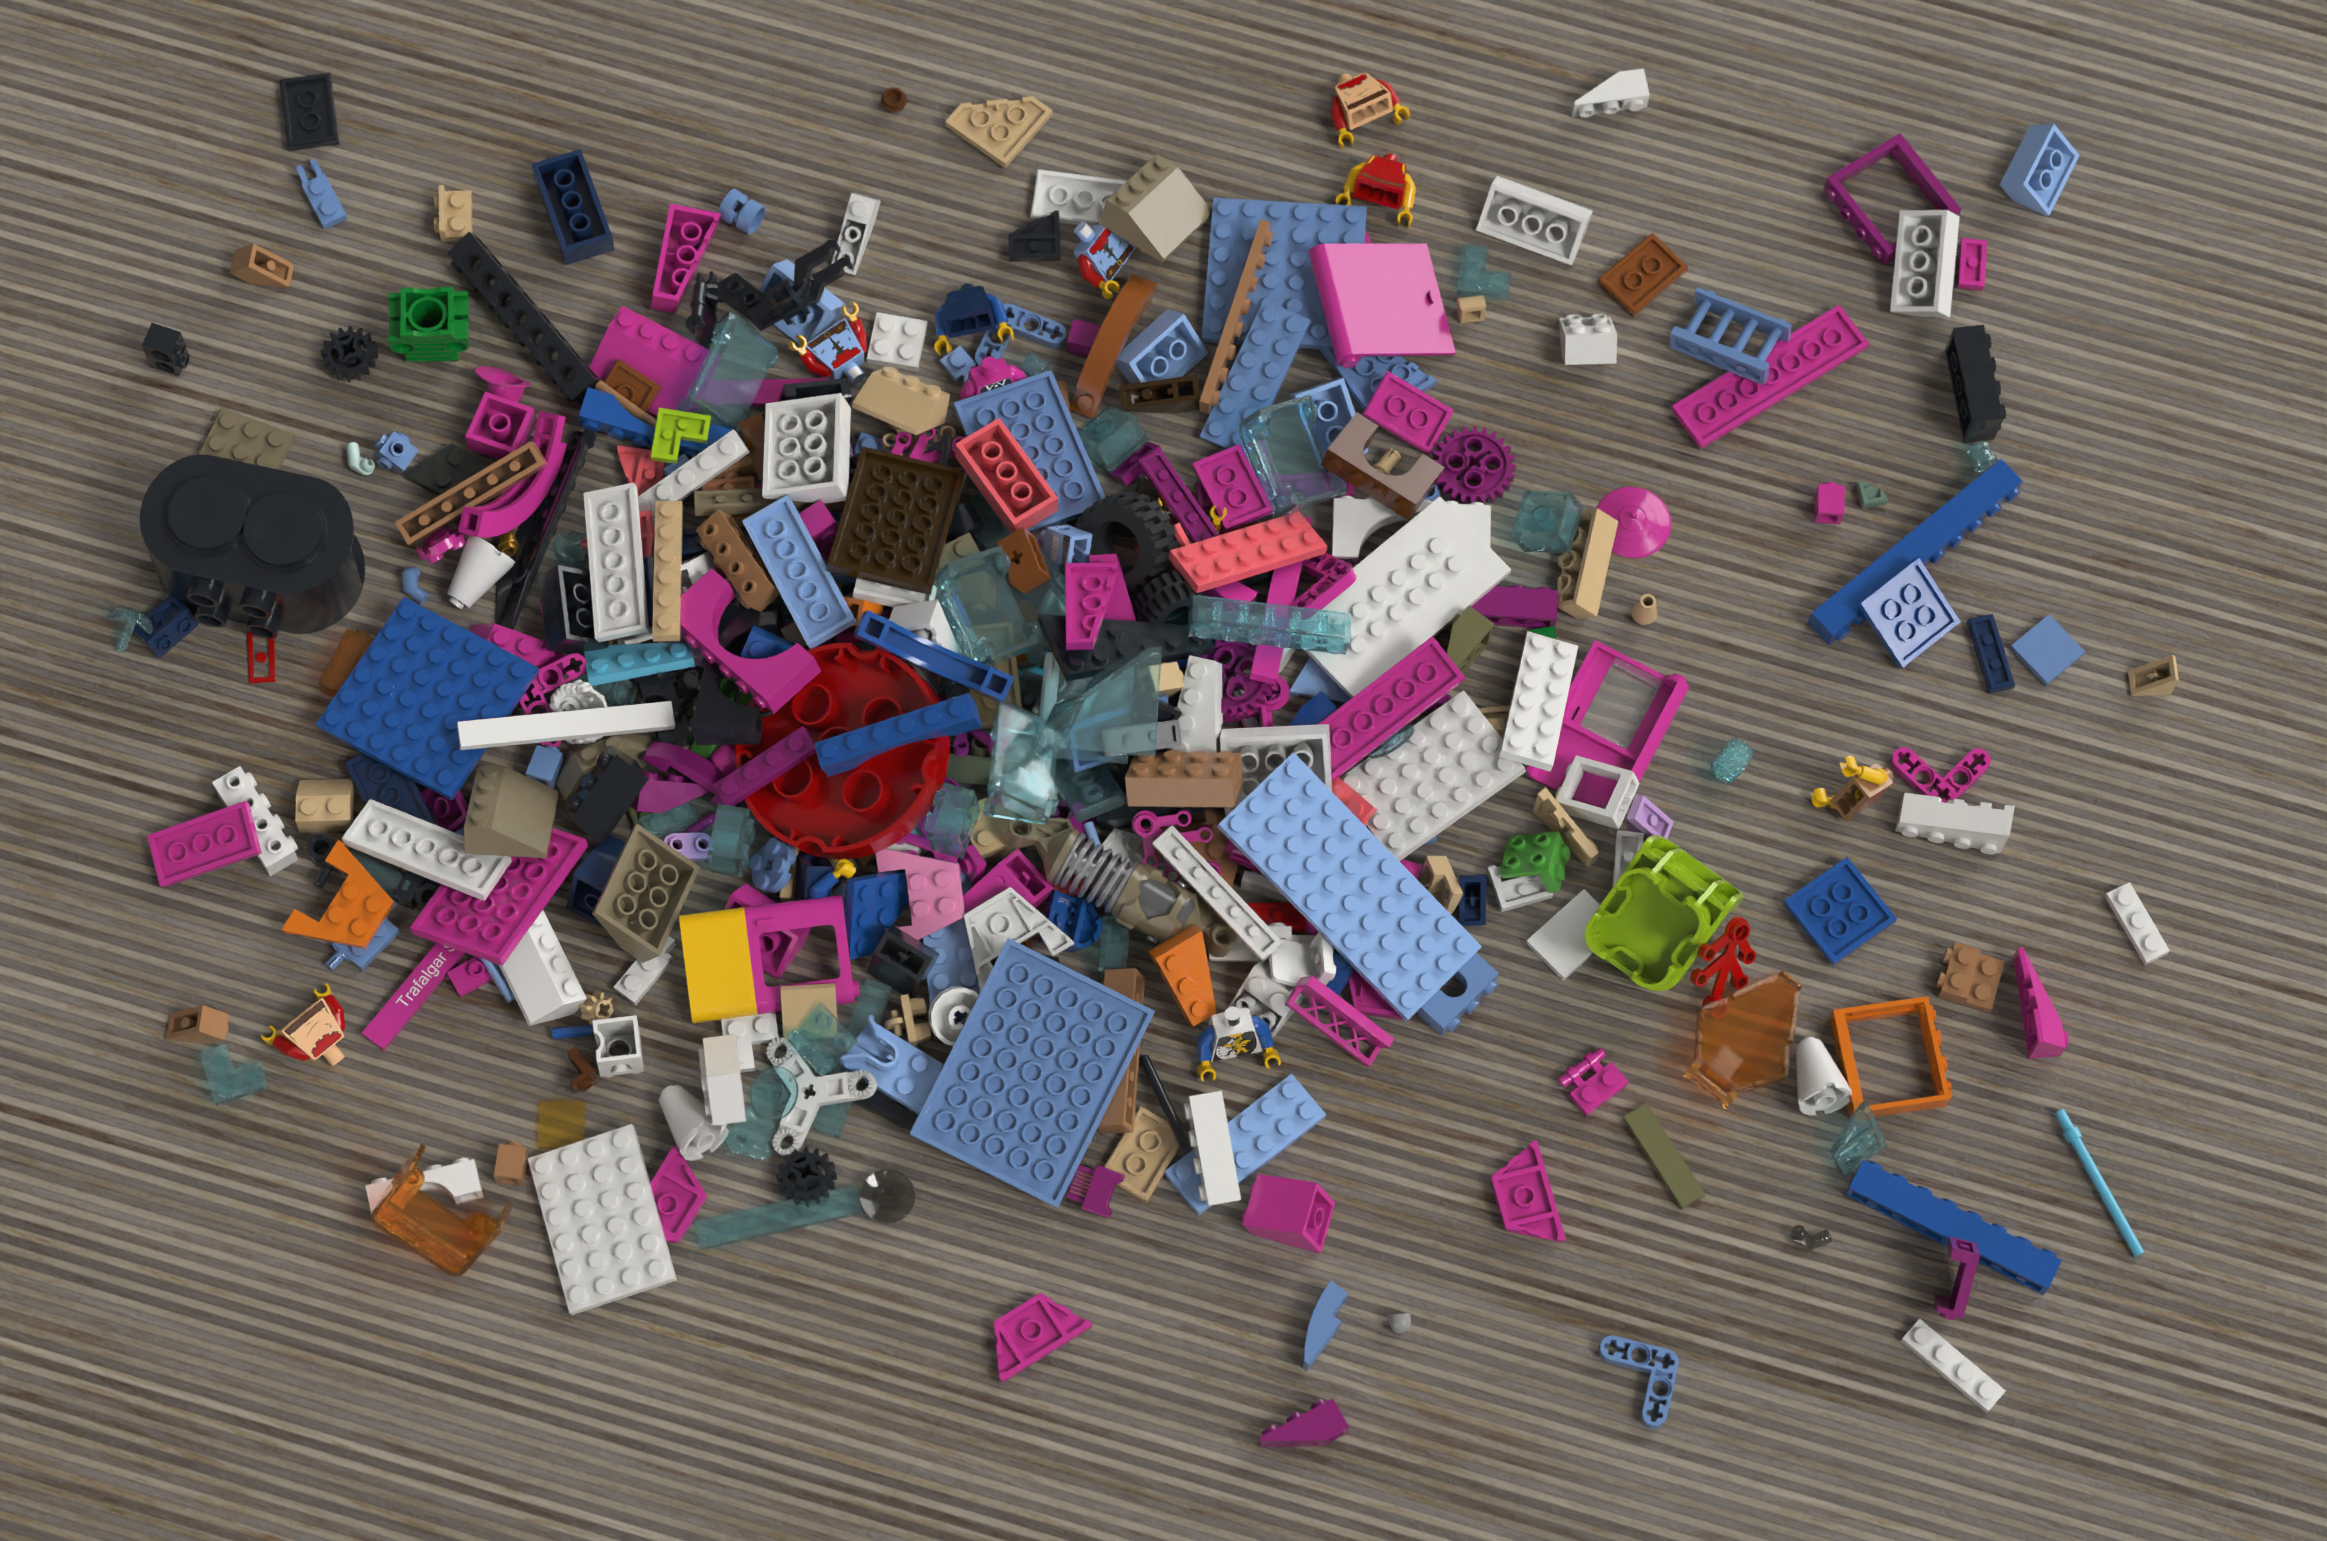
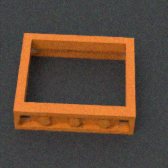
M1928 996L1834 1009L1832 1011L1829 1021L1839 1068L1852 1091V1096L1849 1095L1850 1102L1847 1104L1850 1120L1946 1107L1949 1103L1950 1097H1952V1084L1946 1079L1947 1060L1944 1055L1941 1056L1939 1047L1942 1045L1941 1033L1935 1029L1936 1010H1933V1005H1930ZM1918 1013L1935 1096L1864 1106L1847 1023Z

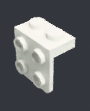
M1319 932L1310 945L1281 939L1283 944L1269 956L1271 978L1278 983L1295 987L1301 977L1313 976L1326 986L1329 981L1333 980L1336 973V966L1333 963L1334 947Z

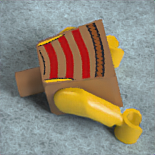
M1846 756V763L1840 762L1842 773L1846 777H1854L1836 795L1827 797L1824 788L1815 789L1814 793H1811L1812 804L1817 808L1829 805L1830 808L1836 809L1847 822L1877 801L1893 784V774L1888 768H1881L1877 763L1870 767L1864 765L1858 767L1854 756Z

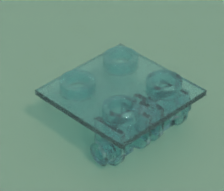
M822 1002L798 1030L793 1029L787 1035L790 1039L789 1043L795 1046L800 1052L799 1054L804 1056L805 1060L821 1076L830 1075L840 1063L841 1056L846 1055L857 1042Z

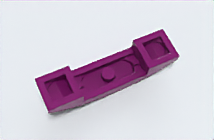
M653 742L642 758L664 773L671 766L713 792L715 796L711 802L732 815H735L743 802L742 800L730 809L727 808L713 785L726 777V775L713 763L690 750L668 743Z

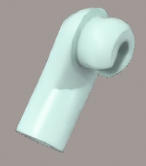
M358 443L346 444L349 468L361 475H370L374 471L375 462L371 458L368 461L367 458L360 457Z

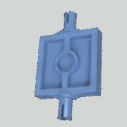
M386 917L367 949L328 941L336 952L325 964L334 971L343 960H346L363 971L400 931Z

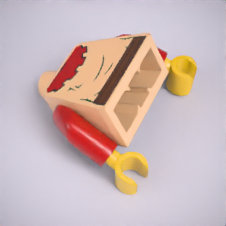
M1362 73L1356 77H1352L1350 74H1343L1338 79V85L1335 87L1336 96L1332 98L1331 116L1336 131L1339 130L1340 133L1338 146L1341 149L1344 148L1342 142L1344 138L1349 139L1351 147L1353 146L1354 137L1350 132H1347V127L1352 130L1392 112L1393 109L1395 112L1392 120L1396 125H1400L1402 122L1398 114H1402L1405 120H1408L1410 115L1409 109L1399 105L1401 101L1388 82L1374 79L1368 73Z
M327 983L324 984L326 992L323 994L318 993L314 989L317 1000L280 1031L277 1032L273 1026H269L268 1028L273 1032V1035L270 1038H265L261 1035L264 1042L269 1046H274L284 1055L300 1061H307L309 1059L315 1061L323 1055L330 1065L334 1066L342 1060L345 1055L335 1044L344 1037L343 1031L346 1027L344 1009L334 995H332L330 986Z

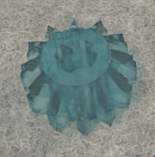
M1736 737L1731 739L1711 764V772L1720 781H1724L1727 784L1732 783L1753 757V750L1743 740L1741 741Z

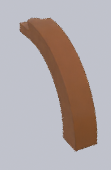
M1133 274L1123 286L1112 304L1089 352L1076 385L1077 390L1070 407L1071 410L1093 419L1097 416L1119 356L1136 323L1145 310L1149 308L1158 283Z

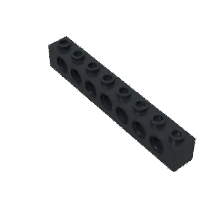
M468 232L447 252L453 259L450 262L451 265L460 274L465 273L468 277L466 280L467 284L475 292L479 290L484 296L481 299L490 310L495 309L499 313L497 319L507 329L510 327L515 332L513 338L522 347L527 346L531 351L528 354L529 357L537 365L540 366L542 364L547 370L544 373L553 384L558 383L561 386L562 390L560 393L570 403L575 401L582 405L588 387L595 389L600 378L478 236ZM480 260L479 267L473 270L474 263ZM495 278V285L489 288V282ZM511 296L510 304L505 307V300ZM527 315L526 322L520 325V319ZM542 333V340L536 344V337ZM558 351L557 360L552 362V355ZM574 370L573 378L567 381L568 373Z

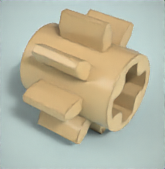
M594 991L593 996L585 994L587 999L583 1004L579 1005L582 1013L581 1019L588 1020L591 1025H593L594 1020L608 1019L612 1012H614L610 1003L612 998L604 996V993L600 991Z

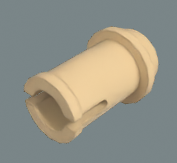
M1387 448L1379 462L1373 464L1372 467L1383 474L1390 475L1391 470L1400 461L1401 455L1396 450L1393 451V448Z

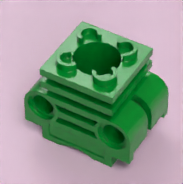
M438 287L433 289L401 288V293H389L390 321L388 342L392 351L405 354L407 362L459 361V352L466 351L469 348L468 291H454L453 287ZM436 324V326H434V327L424 328V327H428V325Z

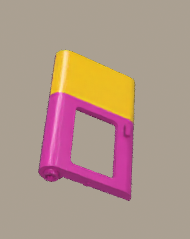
M842 895L679 916L692 1023L782 1012L781 986L835 983L836 1005L855 1003V997H860L858 980L852 981ZM822 925L834 926L840 965V976L838 978L772 987L766 986L759 936L762 933Z

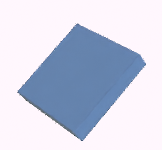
M2050 614L2010 647L2011 651L2045 686L2085 654L2080 645Z

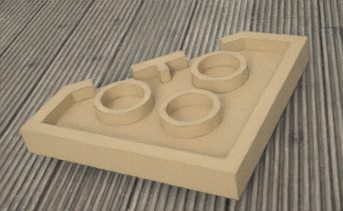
M1033 96L1022 97V100L1007 101V99L990 100L985 104L975 105L961 103L945 121V126L1006 169L1053 115V110Z

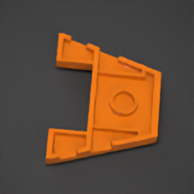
M337 840L325 862L347 874L348 877L319 922L294 909L281 930L290 935L295 934L310 939H321L336 944L367 949L395 903L344 844Z

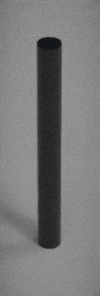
M1144 1055L1139 1058V1061L1181 1151L1187 1152L1192 1148L1149 1055Z

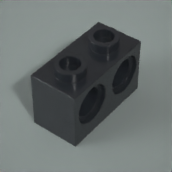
M151 323L142 344L149 367L179 377L182 369H186L190 360V354H188L182 333Z

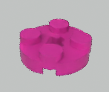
M455 523L456 529L451 530L447 526L423 540L425 546L422 549L417 546L415 549L420 559L428 560L432 564L440 560L444 556L442 553L450 548L456 550L465 545L466 540L464 537L467 534L458 532L460 523Z

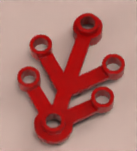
M1740 916L1732 918L1727 923L1724 934L1711 945L1704 943L1699 947L1698 957L1706 962L1712 961L1716 953L1723 947H1725V950L1705 969L1697 968L1690 975L1691 983L1702 987L1718 971L1711 995L1706 996L1702 1002L1704 1012L1715 1019L1723 1016L1727 1009V1002L1721 996L1729 971L1732 975L1730 984L1733 987L1742 990L1748 984V976L1743 974L1735 956L1737 945L1740 949L1738 959L1741 962L1749 965L1756 958V952L1751 949L1747 940L1750 935V926L1746 919Z

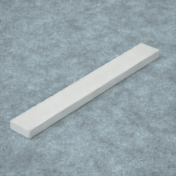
M671 701L457 722L460 750L672 730L675 728Z

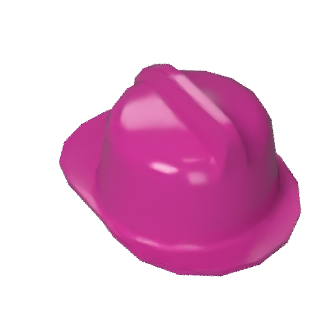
M480 366L475 369L476 375L486 381L488 393L517 403L522 399L525 387L531 385L529 381L520 379L514 374L497 367Z

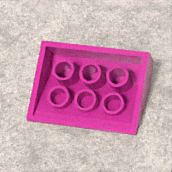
M621 306L609 324L590 364V368L604 382L617 359H621L663 386L647 412L656 418L659 408L684 411L686 404L701 381H704L714 366L710 350L624 306Z

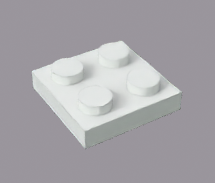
M877 312L867 355V363L918 372L928 321Z

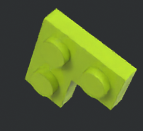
M659 408L651 460L677 464L681 440L707 444L711 416Z

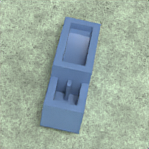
M1331 1280L1321 1294L1308 1326L1303 1351V1369L1306 1371L1309 1370L1341 1325V1321L1335 1315L1347 1301L1348 1292Z

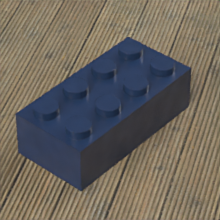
M581 149L533 163L534 179L565 266L614 251L613 237Z

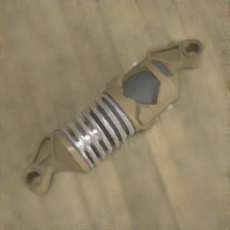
M1036 812L1034 816L1021 815L1015 816L1010 820L1005 833V840L1008 845L1013 848L1035 846L1043 863L1046 881L1052 884L1054 882V885L1060 883V888H1064L1072 874H1075L1069 887V893L1074 892L1080 880L1084 879L1078 892V898L1083 897L1091 884L1087 903L1091 902L1094 897L1097 898L1096 908L1104 905L1105 912L1111 913V916L1115 917L1117 924L1128 930L1135 928L1148 935V940L1157 943V941L1163 943L1195 924L1202 930L1204 941L1211 955L1219 958L1226 956L1230 952L1236 939L1235 932L1197 892L1194 893L1186 889V884L1181 881H1177V883L1163 876L1162 870L1149 863L1146 865L1138 863L1137 865V862H1134L1130 865V858L1124 859L1121 863V853L1111 858L1112 848L1107 849L1102 855L1103 843L1097 845L1094 850V839L1088 840L1084 845L1086 840L1085 834L1075 829L1069 819H1049ZM1014 829L1022 830L1024 835L1016 834ZM1216 938L1224 939L1227 944L1218 943Z

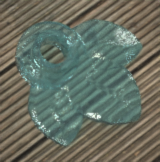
M746 1108V1121L733 1123V1129L727 1135L726 1144L729 1150L735 1154H747L754 1160L767 1159L773 1155L767 1143L774 1137L777 1125L767 1119L757 1120L753 1108ZM736 1137H742L745 1143H739Z

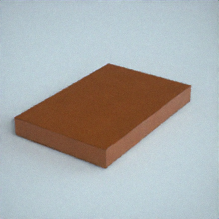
M1651 233L1598 278L1597 283L1634 317L1688 270V266L1656 235Z

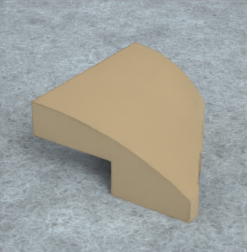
M1427 856L1419 875L1420 882L1452 914L1463 895L1447 856Z

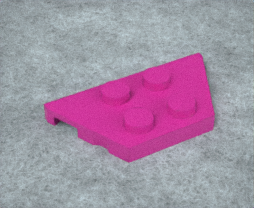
M1535 1140L1519 1155L1512 1158L1505 1167L1492 1175L1490 1181L1505 1231L1563 1243L1566 1237L1538 1142Z
M673 1146L650 1183L666 1243H680L708 1197L690 1166L680 1154L679 1149Z
M1042 1293L1037 1294L994 1321L1000 1382L1004 1383L1092 1328L1091 1322L1075 1315L1065 1306L1056 1304L1051 1298Z

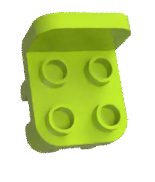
M1658 834L1652 835L1643 843L1591 917L1585 928V942L1593 953L1617 967L1639 986L1652 991L1668 990L1676 986L1683 979L1698 958L1697 952L1699 947L1710 941L1727 915L1736 910L1745 896L1728 881L1670 840Z

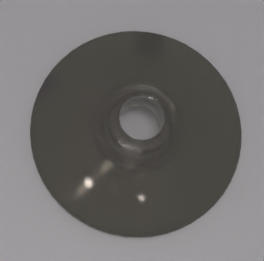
M880 1170L873 1173L865 1180L860 1191L862 1209L868 1217L879 1223L890 1224L904 1219L912 1210L915 1202V1191L911 1181L904 1174L895 1170ZM889 1195L893 1200L891 1203H884L883 1197Z

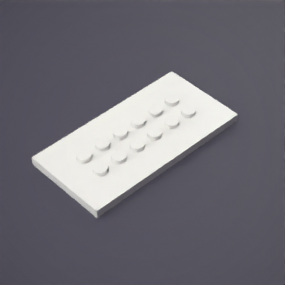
M1439 496L1353 568L1357 579L1349 588L1309 620L1298 621L1293 617L1289 621L1287 633L1350 698H1353L1430 637L1438 635L1451 624L1452 619L1460 610L1464 612L1469 605L1475 604L1511 573V569Z

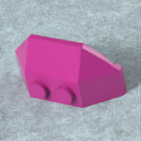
M495 623L475 624L470 629V632L537 666L538 669L565 657L560 652L547 650L546 642ZM560 663L557 667L562 671L564 679L569 666L563 668L562 663ZM547 670L543 674V680L546 684L553 685L558 681V674L554 670ZM533 684L525 692L527 695L531 694V690L534 688Z

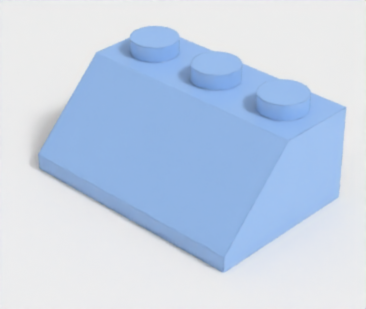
M2055 124L2030 125L2000 186L2012 201L2044 216H2049L2080 155Z
M788 259L773 264L759 290L765 294V291L786 279L793 286L795 265ZM824 288L819 303L807 306L810 314L805 315L804 312L795 315L790 318L792 321L790 325H787L783 319L774 325L798 344L800 342L796 338L797 335L804 336L807 342H809L837 323L842 314L841 307L842 305L846 306V304Z
M1167 309L1122 350L1116 364L1131 384L1183 377L1208 354V351L1183 313Z

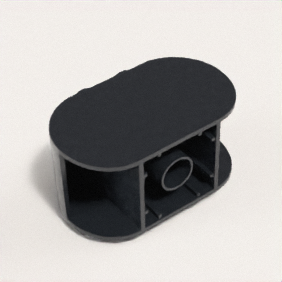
M192 455L179 459L163 469L152 481L145 493L140 509V529L159 581L168 596H173L188 607L191 612L195 613L194 618L202 624L221 628L226 625L227 620L247 624L246 629L250 633L268 639L276 638L279 631L292 634H309L326 629L340 621L349 613L360 597L365 581L366 565L362 547L354 535L351 509L343 494L325 480L212 455Z

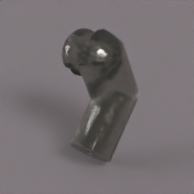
M1796 1225L1791 1230L1790 1237L1792 1241L1807 1250H1813L1832 1242L1831 1235L1827 1229L1814 1235L1807 1232L1802 1225Z

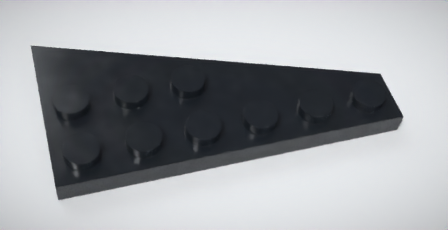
M1039 614L1037 620L1066 682L1189 658V655L1197 657L1212 654L1215 648L1205 626L1103 619L1093 650H1066V616Z

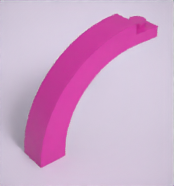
M539 411L533 442L536 443L548 466L509 488L501 496L488 504L476 507L463 506L458 532L475 537L488 538L498 536L516 528L538 508L555 481L565 454L567 443L561 442L565 416Z

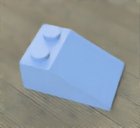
M1341 377L1290 394L1298 420L1319 469L1324 468L1320 464L1327 448L1356 414L1344 378Z

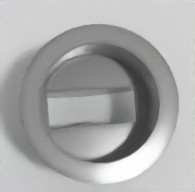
M1410 1313L1388 1315L1389 1325L1394 1332L1401 1334L1409 1329L1411 1325Z

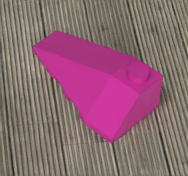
M2018 948L2013 955L2028 1058L2061 1056L2069 1043L2067 1031H2063L2062 1022L2024 948Z

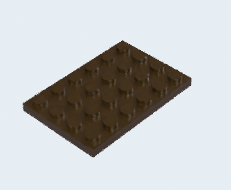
M862 446L826 571L931 595L965 470Z

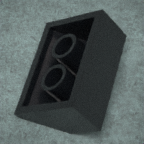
M556 565L538 576L547 650L572 654L608 648V640L598 642L595 639L590 571Z
M610 745L606 751L599 755L592 772L585 775L576 795H572L569 798L565 812L572 822L603 845L649 778L635 759Z

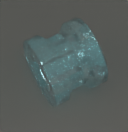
M1031 352L1024 360L1020 369L1024 371L1026 376L1031 377L1048 371L1051 362L1046 359L1041 360L1036 353Z
M1988 441L1975 444L1965 453L1968 459L1973 461L1972 467L1975 472L1987 470L1998 461L1996 455L1991 453V445Z

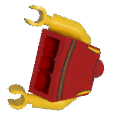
M1387 153L1383 157L1372 155L1367 162H1362L1353 167L1342 188L1344 193L1336 197V205H1339L1341 201H1347L1346 205L1351 206L1350 195L1353 193L1354 198L1397 210L1403 207L1402 212L1398 214L1396 219V225L1399 227L1400 218L1405 217L1408 219L1407 228H1409L1413 220L1410 208L1413 209L1416 187L1411 176L1406 173V165L1398 162V158L1394 154Z

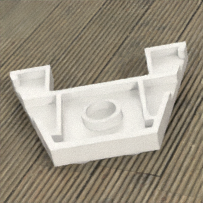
M1011 887L964 914L980 992L993 969L991 961L999 957L1008 938L1021 944L1039 933L1053 956L1058 955L1075 944L1072 939Z

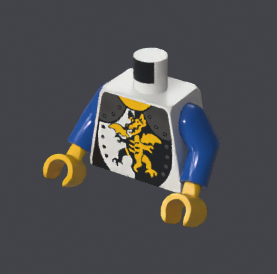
M1229 1007L1223 1013L1212 1015L1209 1025L1204 1028L1197 1038L1198 1060L1201 1061V1064L1197 1067L1196 1071L1202 1082H1204V1073L1208 1071L1212 1081L1216 1078V1072L1210 1065L1209 1060L1214 1062L1262 1052V1049H1265L1263 1059L1268 1069H1270L1268 1063L1270 1058H1276L1279 1066L1281 1064L1279 1052L1272 1047L1274 1046V1041L1269 1025L1258 1016H1251L1249 1008L1238 1009L1237 1007Z

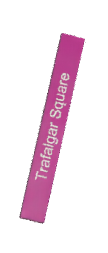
M436 943L362 1032V1035L385 1051L444 980L447 972L452 970L463 957L465 952Z

